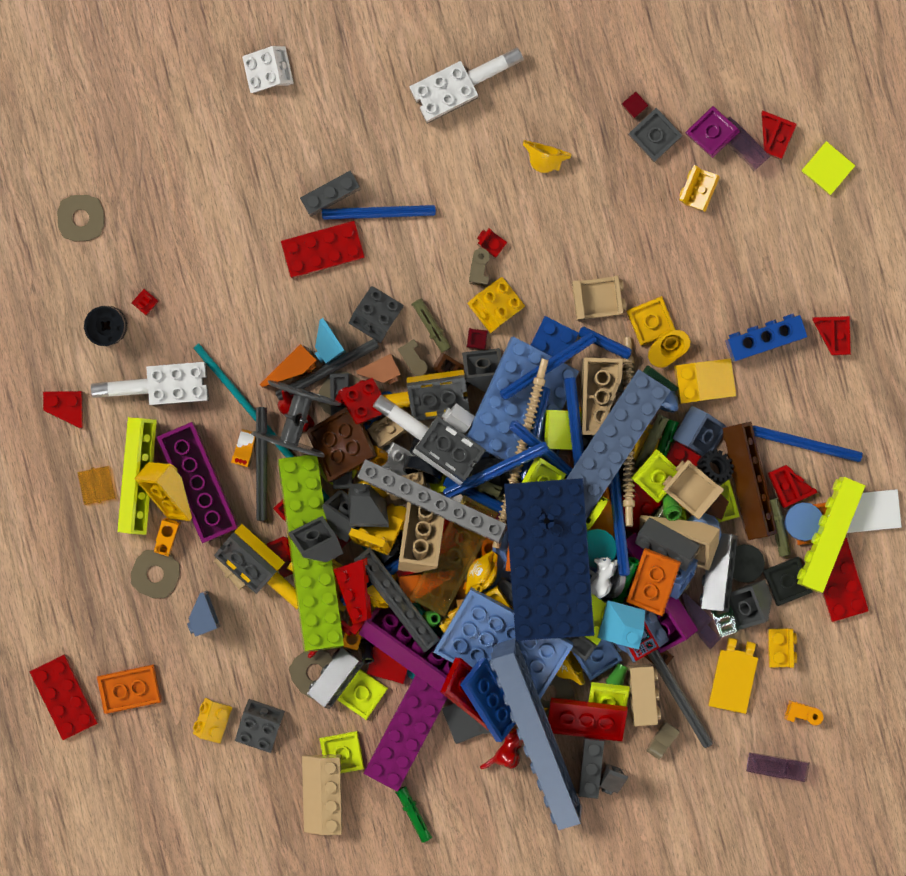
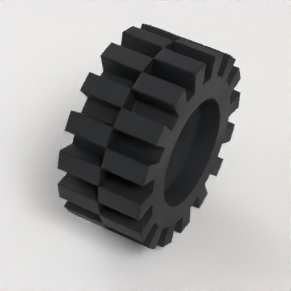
M714 449L699 458L696 467L720 486L732 477L734 470L731 469L734 466L730 464L731 458H726L728 456L726 453L722 455L723 451L719 450L717 452V449ZM710 462L719 468L720 474L715 473L711 469Z

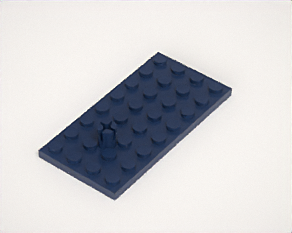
M583 478L504 484L516 641L594 636Z

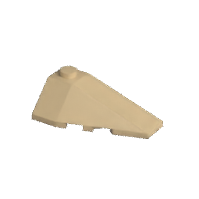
M582 359V435H595L608 416L622 380L623 359Z
M640 516L639 531L650 517L699 544L700 547L695 557L698 560L697 566L706 570L710 569L719 544L720 529L702 522L678 519L669 521L667 518Z

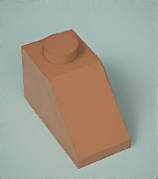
M391 354L356 371L360 376L369 379L373 378L381 383L388 382L389 385L398 381V376L401 375Z

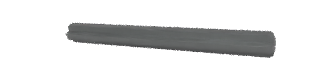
M372 339L289 385L304 389L378 349L379 345L375 339ZM281 389L276 391V396L279 400H283Z
M257 407L256 431L267 433V408ZM256 437L257 521H266L267 441Z
M658 650L648 654L649 658L704 748L711 746L713 741Z

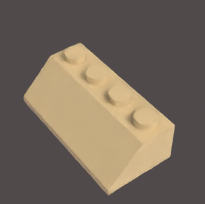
M407 502L398 570L418 573L438 568L444 518Z
M341 754L302 755L304 832L318 835H342Z

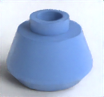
M671 390L659 409L671 413L677 411L678 397L676 392Z

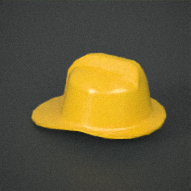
M681 330L664 331L648 351L650 363L658 368L666 367L688 351L690 347L689 336Z

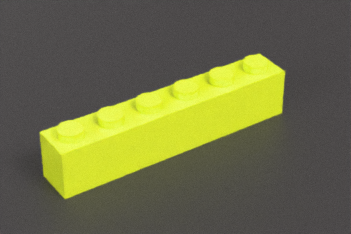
M128 417L117 532L147 534L150 497L137 483L135 477L148 462H153L157 420Z
M847 477L836 479L832 488L834 490L833 495L828 498L825 505L827 508L825 515L820 517L818 523L820 526L819 530L812 537L811 543L813 545L811 550H808L804 557L805 565L798 572L797 579L799 580L797 584L818 593L824 592L865 485Z

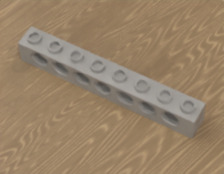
M366 459L357 476L360 480L498 544L501 543L506 533L507 524Z

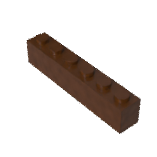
M752 422L722 428L723 439L726 442L728 459L731 458L730 464L734 466L732 468L734 470L732 477L735 481L736 495L739 498L740 512L743 516L745 533L748 540L777 534Z

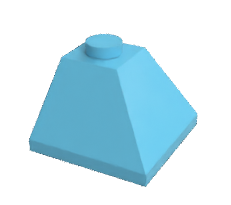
M324 318L319 321L315 345L317 352L315 355L320 363L324 361L328 364L346 351Z
M607 600L597 638L639 650L644 632L645 610Z

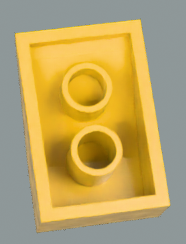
M731 358L674 366L679 404L736 396Z
M148 462L135 477L137 483L167 518L190 521L192 516L182 477L177 473V468L172 464Z

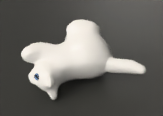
M609 557L594 560L597 564L595 574L598 576L591 584V594L597 598L604 597L612 588L610 577L614 575L618 562L617 560L611 562Z

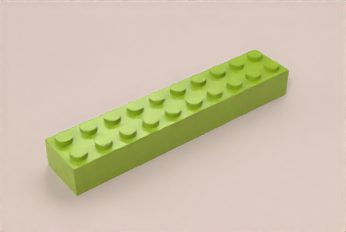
M305 455L278 459L287 534L321 516L326 520L322 507L324 500L318 457ZM288 535L304 652L343 647L344 642L332 560L322 562L303 558Z

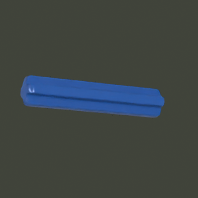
M586 327L580 329L579 337L582 338L588 333H593L596 338L594 344L625 359H629L632 350Z

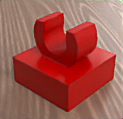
M143 289L132 301V304L147 316L159 301Z

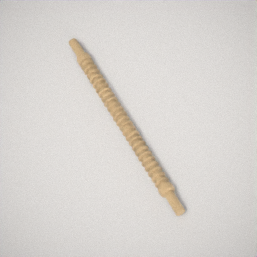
M626 337L624 338V346L631 350L632 338ZM632 354L629 359L622 358V363L625 364L622 367L625 369L622 372L625 375L623 376L625 380L623 382V385H625L622 388L623 390L626 389L633 378L632 374H634V371L632 369H634V366L632 364H634V357ZM634 451L630 452L623 463L625 465L623 468L625 471L623 473V476H625L623 479L625 482L623 484V487H625L623 490L625 492V495H623L625 498L623 500V507H625L626 527L633 526V507H635V500H633L635 497L633 492L635 490L633 487L635 484H633L634 481L631 477L634 475L633 471L635 470L632 467L635 465L632 462L635 459L632 456L635 454Z
M542 358L537 377H534L533 380L535 385L532 387L533 392H530L532 397H529L530 403H527L529 405V408H526L528 412L524 414L526 416V419H523L525 424H522L529 431L533 429L532 424L535 423L533 419L536 418L534 414L538 412L536 411V408L539 407L537 403L540 402L539 397L542 396L540 392L543 391L541 388L546 382L544 377L549 360ZM522 439L517 441L519 446H516L518 449L515 451L516 455L527 450V444ZM523 464L512 469V473H509L511 476L508 478L509 483H519L518 478L521 477L519 472H522L520 468L523 467ZM502 500L504 504L501 505L502 511H499L501 515L498 518L500 522L507 524L506 501ZM493 542L492 547L500 549L501 543Z

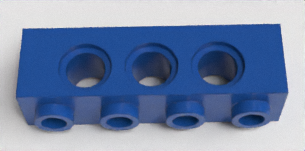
M793 313L784 316V321L777 323L775 319L766 322V327L759 329L757 325L748 328V333L741 335L740 332L729 335L730 339L725 340L732 362L806 338L807 334L801 316L795 317ZM781 326L787 328L788 334L786 336L780 334L779 328ZM763 332L769 334L770 340L768 342L762 340L761 334ZM745 338L751 340L752 346L750 348H746L743 345Z

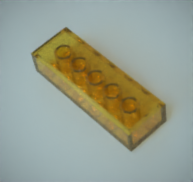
M465 495L459 501V503L494 519L498 515L497 512ZM449 521L442 534L438 568L422 572L409 599L445 617L485 537Z

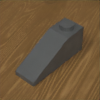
M606 763L600 779L601 791L610 795L613 792L618 794L628 779L625 770Z

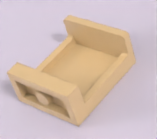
M618 275L592 280L572 281L576 320L622 315L623 310H626L625 298L621 299L620 292L623 291L622 279L619 280Z
M682 460L675 469L678 471L675 476H669L664 481L663 485L665 487L663 491L699 520L724 489L694 466L691 461L687 460L685 463Z

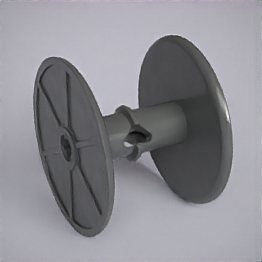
M268 380L269 385L293 393L292 402L288 414L284 415L286 421L281 437L260 431H253L251 435L295 451L325 457L322 451L301 444L299 440L305 423H308L306 418L312 400L334 406H340L342 403L301 388Z

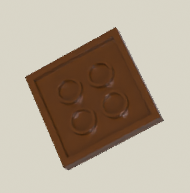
M347 408L340 410L306 431L313 448L325 454V457H318V460L328 482H333L363 465L365 459L370 461L377 457L364 424H356Z

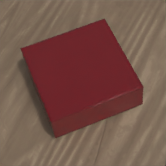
M634 92L621 104L633 119L648 107V104L637 92Z
M469 328L467 348L485 350L488 331Z

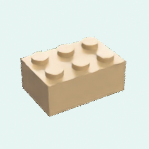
M651 664L627 665L633 725H658V720H661L660 708L656 706V700H659V689L655 687V681H658L657 669L653 668Z

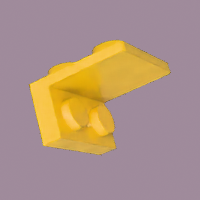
M503 277L493 282L467 303L490 334L525 307Z
M388 515L389 527L361 526L359 530L351 528L349 536L358 545L370 547L372 550L389 555L404 521Z

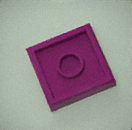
M712 106L685 133L713 158L740 131Z

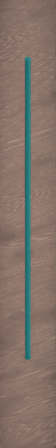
M198 343L193 349L256 422V410ZM267 424V433L276 435ZM276 445L286 458L295 457L288 448ZM322 489L323 500L325 503L328 499H330V497ZM417 600L416 603H413L421 615L426 612ZM437 626L433 631L441 638L444 633Z

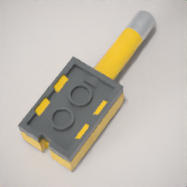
M464 369L407 377V392L383 395L400 408L410 407L412 416L418 421L433 419L437 416L442 417L446 409H451L456 403L470 413Z
M241 524L214 556L256 594L267 583L298 610L295 588L277 572L285 562Z

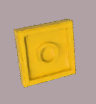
M662 296L626 310L640 346L657 340L664 331L675 330Z

